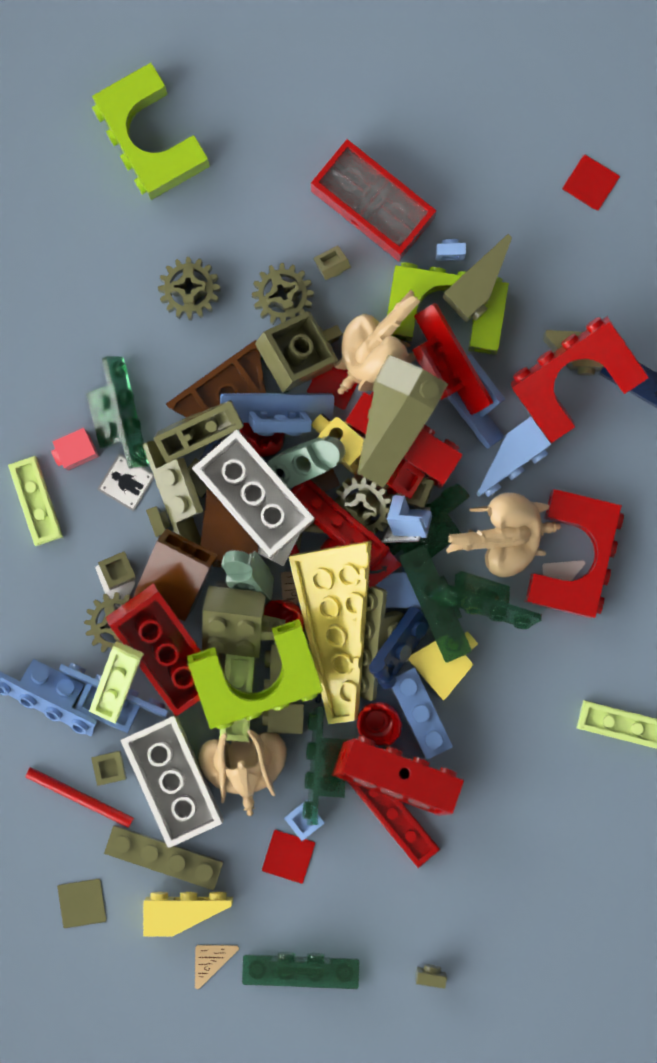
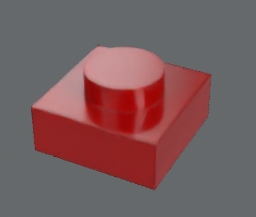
M402 459L386 485L400 495L405 496V498L411 499L425 474L408 461Z

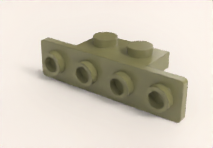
M154 440L144 443L143 448L147 461L150 464L156 486L160 491L174 532L201 545V538L193 516L204 511L184 458H178L166 464Z
M368 586L360 697L369 701L376 700L378 687L377 678L371 674L369 665L404 616V613L396 610L385 613L387 591L377 586L371 588Z

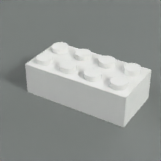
M235 430L192 467L198 477L270 559L315 521L314 517L238 430Z
M172 716L120 740L168 848L224 822L178 716Z

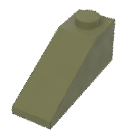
M509 234L444 292L443 299L466 323L471 318L475 321L478 320L488 310L485 305L489 301L512 240Z
M229 400L159 430L153 439L167 464L235 430L243 428L244 424L232 401Z

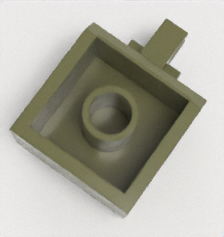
M306 311L264 331L255 345L282 393L330 371L338 362L331 344L338 341L343 334L338 325L323 331L318 326L311 312Z
M208 585L203 608L202 651L215 647L217 653L259 658L262 640H275L271 628L285 624V620L264 615L266 597L261 592Z

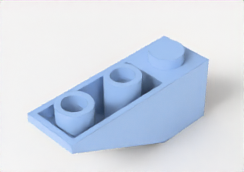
M529 417L506 434L476 493L478 497L484 493L487 497L491 496L502 488L499 482L509 477L510 480H513L525 471L522 467L530 460L535 464L548 455L545 449L551 443L532 417Z

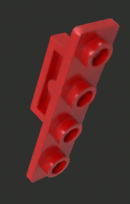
M434 303L415 314L414 318L428 341L412 351L422 369L448 384L440 400L447 398L457 391L471 415L493 404L492 398L438 305Z

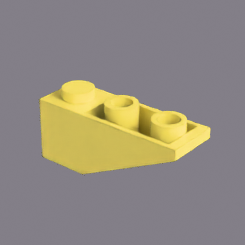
M152 892L151 897H146L143 901V937H173L230 908L233 904V897H226V892H209V897H197V892H181L180 897H168V892Z

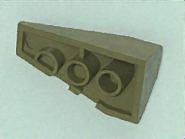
M388 355L374 381V393L371 409L368 412L369 420L366 437L363 439L357 473L384 488L434 411L448 384L422 368Z

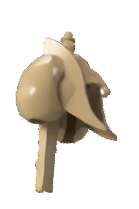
M412 290L400 302L396 303L394 309L382 322L376 320L372 315L362 314L356 316L348 324L342 336V358L334 365L337 369L348 370L347 378L342 381L341 387L338 389L339 394H343L345 391L348 392V389H351L355 383L359 384L358 391H373L374 381L388 355L407 363L417 360L414 353H407L406 347H410V343L391 336L420 302L414 296Z
M502 493L493 498L488 506L469 509L470 512H487L489 517H491L492 524L496 528L483 531L478 530L477 532L470 529L468 533L449 534L448 542L452 544L446 551L451 553L459 550L470 551L487 548L485 564L489 572L497 577L506 578L522 572L533 561L535 556H545L546 552L539 548L541 536L544 533H555L556 530L561 528V525L554 521L542 523L540 513L547 510L549 505L531 502L525 496L517 493Z
M247 730V733L250 735L249 743L231 741L230 745L226 742L227 733H223L220 739L206 741L202 744L198 754L199 767L204 777L221 791V803L225 802L227 793L240 794L243 798L244 810L247 811L246 814L252 816V810L255 809L253 807L254 792L267 787L271 795L275 796L273 782L285 767L287 759L286 744L279 734L263 732L258 735L252 730Z

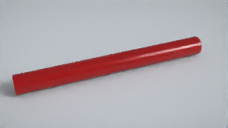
M30 767L26 773L25 778L127 828L133 822L134 817Z

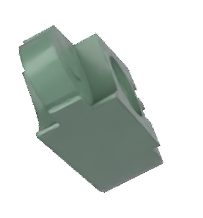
M330 435L323 438L318 437L285 449L269 460L267 465L290 489L343 462L345 448L339 439L330 437ZM278 469L284 471L285 476L283 478L278 475Z
M242 551L226 552L225 556H223L222 567L227 574L226 584L228 587L261 592L266 597L265 605L272 601L274 576L270 573V568L256 551H253L251 554Z

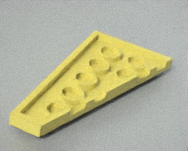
M371 541L289 556L313 662L323 690L321 696L328 724L351 722L358 719Z

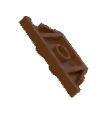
M256 340L167 402L168 408L184 417H189L219 405L220 396L223 393H266L260 352L255 345Z

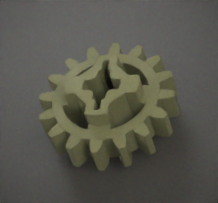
M190 257L186 258L185 264H181L176 259V267L174 269L168 265L166 266L169 273L168 276L160 275L159 277L165 283V285L158 286V291L165 293L160 300L162 304L169 302L166 308L167 311L171 313L176 309V316L179 319L184 313L187 314L189 321L192 320L195 313L200 318H203L202 310L206 309L212 312L213 309L210 302L219 301L214 292L221 291L220 285L213 284L218 280L217 274L209 275L212 267L209 264L203 268L202 259H198L195 264H192ZM183 272V275L177 281H173L177 275ZM195 272L203 275L207 282L199 281L195 277ZM188 283H192L193 287L196 288L191 290V294H186L185 292ZM171 295L183 299L184 306L175 302ZM201 296H206L201 303L196 305V301Z
M280 263L279 270H275L270 265V273L266 274L261 271L259 275L262 281H254L253 283L258 291L252 292V298L259 299L254 304L255 310L262 308L261 318L264 319L269 315L270 324L274 325L277 319L283 323L304 313V307L312 308V303L307 300V298L314 297V291L307 290L312 285L311 280L303 281L305 272L302 270L296 274L295 265L293 264L289 270L285 269L284 263ZM281 277L291 278L294 282L284 281ZM271 281L273 285L271 291L264 296L265 288ZM283 289L287 293L288 299L283 300L281 297H278V291ZM302 293L299 305L294 308L293 302L295 297L300 296ZM278 307L283 309L285 313L276 312L270 308Z
M357 473L351 479L348 477L336 490L339 496L334 501L365 528L376 534L379 530L383 531L389 524L387 516L393 495L395 494L387 493L388 485H385L383 488L365 477L361 478L360 474ZM359 488L357 493L350 495L352 490ZM378 514H380V517L378 519L371 521L373 516L376 517Z
M115 592L113 599L108 594H103L104 602L101 603L95 599L93 602L96 609H87L86 612L92 617L91 620H85L84 624L91 625V630H88L85 634L86 636L94 635L95 639L91 644L96 646L101 643V652L105 653L109 647L112 651L115 644L105 640L101 636L102 634L109 633L114 636L116 641L121 643L111 628H104L109 626L105 617L118 609L115 604H125L131 599V595L127 594L122 600L120 592ZM104 609L106 615L102 623L97 624L98 617Z

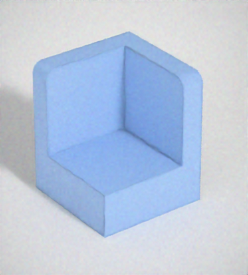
M393 495L387 516L392 534L394 536H420V538H427L432 519L431 511L409 509L405 496Z

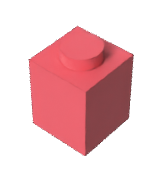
M81 428L53 441L55 449L51 452L58 466L63 465L68 471L99 457L89 432L85 428Z

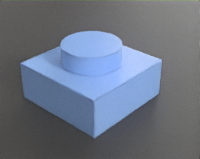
M458 239L442 240V244H437L436 261L464 260L466 256V243H459Z
M307 799L284 817L301 841L325 823Z

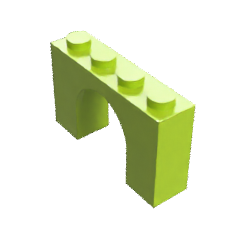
M150 62L92 95L96 105L91 108L99 122L105 120L110 128L105 132L113 146L119 144L123 154L120 155V158L127 170L129 171L133 168L138 178L134 179V182L142 195L147 193L150 199L153 200L209 168L210 165L208 158L194 135L159 153L143 151L130 140V125L137 113L168 95L163 81Z
M407 262L401 263V266L395 265L387 315L394 309L396 303L400 302L410 290L414 292V296L420 302L391 336L403 341L412 342L415 326L414 315L417 313L418 306L422 300L431 293L446 291L466 272L459 271L457 275L446 273V269L439 267H430L429 270L418 269V265ZM497 277L489 301L485 305L488 310L478 320L475 321L472 318L468 351L496 355L498 352L509 283L502 282L503 279Z
M299 619L271 628L281 657V671L277 680L269 688L260 692H243L232 686L225 677L215 647L187 656L188 666L210 729L216 727L217 729H225L232 726L234 721L243 718L246 720L255 719L261 716L264 711L270 709L275 711L287 708L291 702L300 699L301 701H309L316 698L318 693L323 692Z

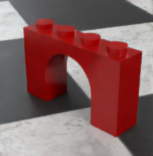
M608 316L603 319L601 317L595 318L586 325V331L578 336L576 334L570 335L561 343V348L555 352L551 350L545 352L537 359L538 363L530 369L524 367L513 375L514 380L511 381L513 391L550 443H553L575 428L573 419L554 393L555 379L560 370L568 363L579 359H590L600 363L607 369L624 394L649 378Z
M553 489L550 492L549 508L546 510L544 519L575 526L585 532L593 545V563L584 576L574 581H564L535 573L531 574L524 602L592 619L596 617V613L601 614L605 598L601 597L603 585L607 586L610 580L611 569H608L607 566L609 558H614L617 550L618 541H614L616 529L620 530L623 524L624 513L620 512L622 505Z

